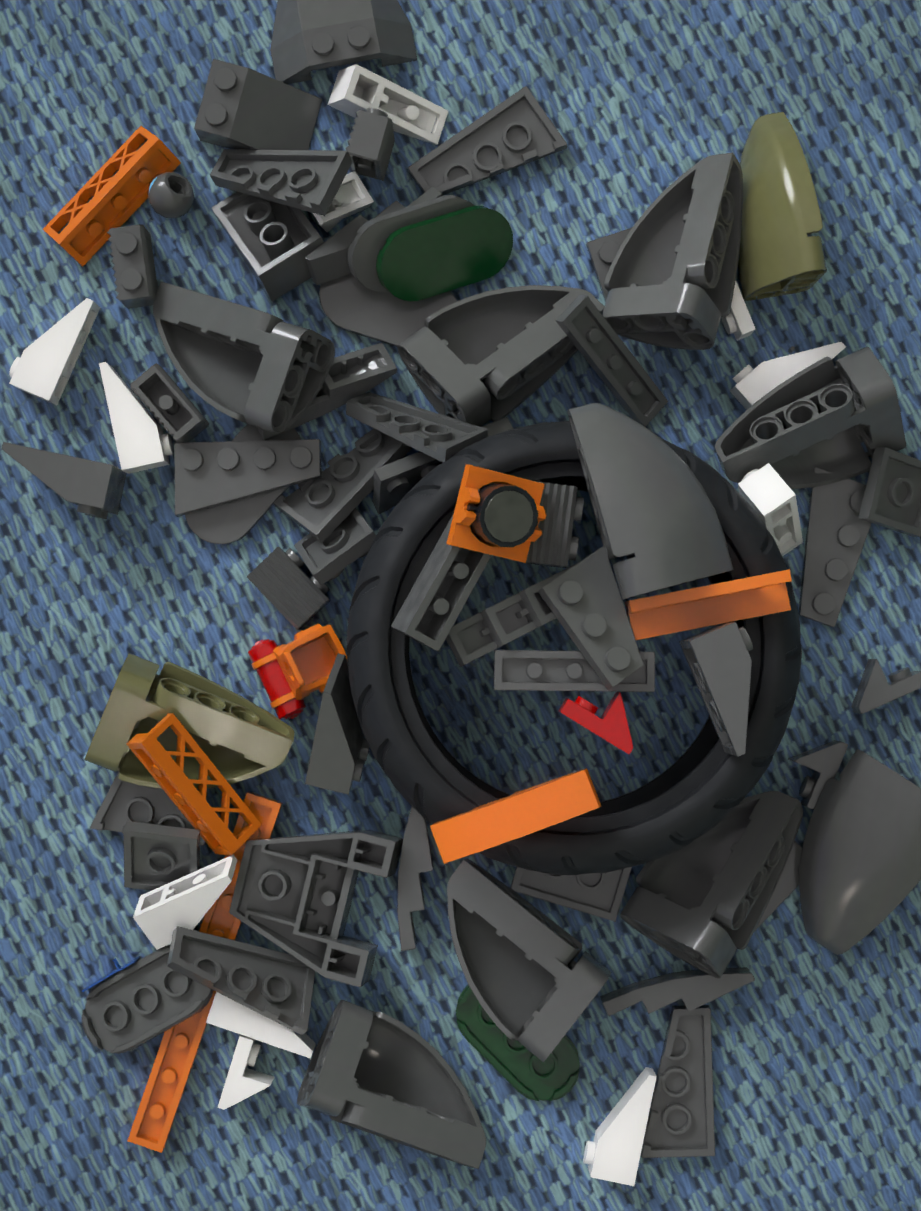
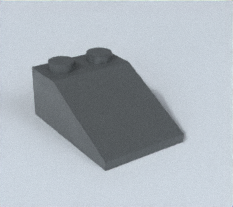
M213 59L194 129L200 141L229 149L309 150L322 99L250 68Z
M240 192L232 194L211 207L245 263L272 302L312 278L305 257L324 242L301 209Z
M3 442L2 450L63 499L78 505L77 512L102 519H107L108 513L118 515L127 475L126 472L111 464Z
M736 622L723 623L679 641L724 751L739 757L746 754L752 660L748 651L753 650V645L744 627L738 628Z
M338 653L323 691L305 784L349 795L352 782H360L370 746L360 726L354 705L346 656Z

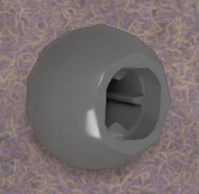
M165 172L154 178L150 184L148 197L152 208L157 214L165 218L176 219L184 216L191 209L194 193L187 178L175 172Z

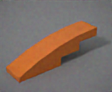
M585 768L515 792L511 796L475 807L471 811L436 822L430 828L445 864L601 807V803L588 769Z

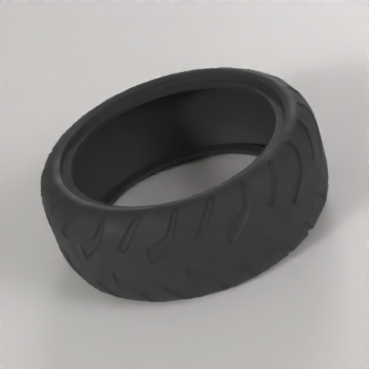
M570 421L543 422L489 436L463 448L454 454L452 458L435 467L401 499L382 524L358 575L349 610L346 642L349 681L359 723L374 757L385 774L408 803L430 824L471 811L475 807L511 795L494 788L472 774L451 755L436 736L423 713L416 695L409 656L410 637L392 628L391 625L454 513L466 464L532 481L578 487L577 491L588 492ZM660 438L692 470L713 504L722 526L734 570L708 577L710 583L716 584L787 570L785 561L773 536L767 530L753 507L713 467L699 457ZM786 582L791 606L790 611L733 621L736 622L738 628L744 627L753 645V650L748 651L752 660L746 754L737 757L724 751L709 715L697 738L686 752L670 768L649 783L619 797L601 801L600 808L478 853L508 865L541 873L559 875L607 873L645 864L684 848L716 826L745 798L765 773L785 734L800 679L802 658L799 614L791 582Z

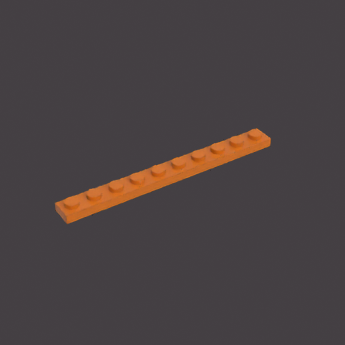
M248 791L244 803L262 824L248 840L271 838L283 803ZM240 814L233 831L235 837L247 825ZM246 842L234 853L237 863L231 883L204 915L199 932L236 941L242 921L230 914L229 910ZM213 991L210 1001L199 1013L164 1032L127 1140L128 1142L160 1153L165 1149L207 1026L206 1020L216 991Z

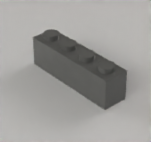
M453 515L391 625L392 628L438 652L492 556L446 544Z

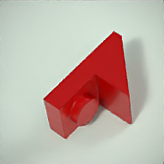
M620 692L614 694L600 718L595 715L599 708L579 695L575 702L565 698L558 710L560 713L630 755L633 750V743Z

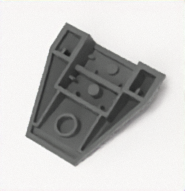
M397 0L277 1L270 51L275 79L286 84L312 80L311 71L379 58H381L382 67L417 61L411 24Z

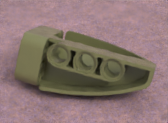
M784 112L765 114L754 121L740 161L743 173V208L737 267L744 301L756 300V296L758 300L809 290L827 272L821 237L807 236V234L819 232L823 227L804 152Z

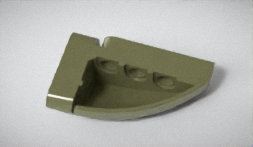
M128 653L84 759L111 771H119L118 778L122 781L162 789L126 743L136 734L148 733L168 713H174L228 783L234 784L258 776L281 765L285 761L294 741L295 732L288 724L263 708L174 663L166 662L160 675H157L156 673L160 665ZM169 726L157 740L166 751H176L177 735ZM171 756L172 759L176 762V756ZM184 757L183 772L189 779L199 780L200 764L194 757ZM208 775V776H207V780L213 781V780L210 778V776ZM207 785V788L217 787V785Z

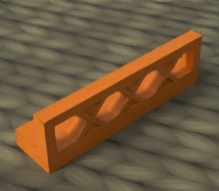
M140 126L43 230L83 267L110 238V235L107 233L109 229L121 227L147 200L149 187L153 179L165 172H173L181 162L157 136ZM68 223V225L58 234V232Z
M790 569L629 600L625 602L635 640H641L790 611L791 606L786 582H791L792 578Z
M168 713L148 733L136 734L126 743L195 829L200 830V836L215 854L233 855L262 825L174 713ZM169 726L177 735L176 751H166L157 740ZM171 756H176V762L172 759ZM184 757H194L200 764L199 780L189 779L183 772ZM209 775L213 781L207 780V776ZM207 785H217L221 790V808L211 807L206 801ZM229 812L239 813L247 823L236 837L228 828Z

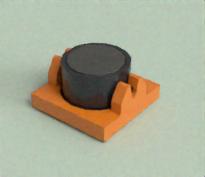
M466 464L446 544L526 563L530 543L535 542L542 535V530L538 528V524L546 519L544 507L540 506L545 484Z

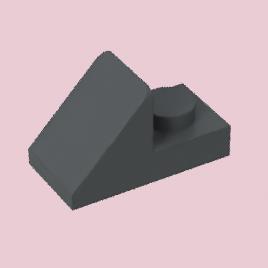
M868 659L851 706L853 712L864 714L920 689L921 671L911 672L909 667H906L888 675L890 682H887L878 660Z
M834 740L788 758L790 761L814 770L812 777L807 775L799 790V796L803 797L801 805L814 810L827 781L830 778H835L849 744Z

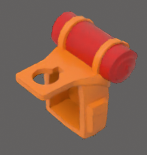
M320 624L300 630L294 635V641L278 646L275 640L266 639L256 642L248 651L252 661L251 665L257 671L271 700L270 705L272 709H275L279 719H293L302 713L306 707L304 698L317 690L321 694L323 693L337 654H343L347 659L345 650L332 626H321Z

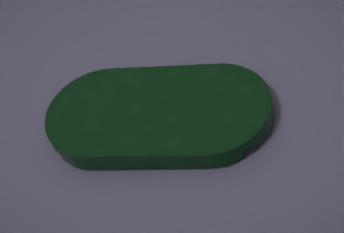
M471 206L399 228L390 234L385 240L387 243L384 245L383 250L380 249L376 260L377 275L380 283L387 291L404 301L423 300L488 279L505 266L511 255L513 247L511 227L506 218L499 212L484 206Z
M466 985L458 997L456 1007L458 1028L465 1039L526 1098L535 1101H552L560 1099L569 1093L578 1080L580 1067L578 1051L573 1041L565 1035L548 1058L542 1062L517 1040L509 1039L495 1025L480 1005L469 985Z

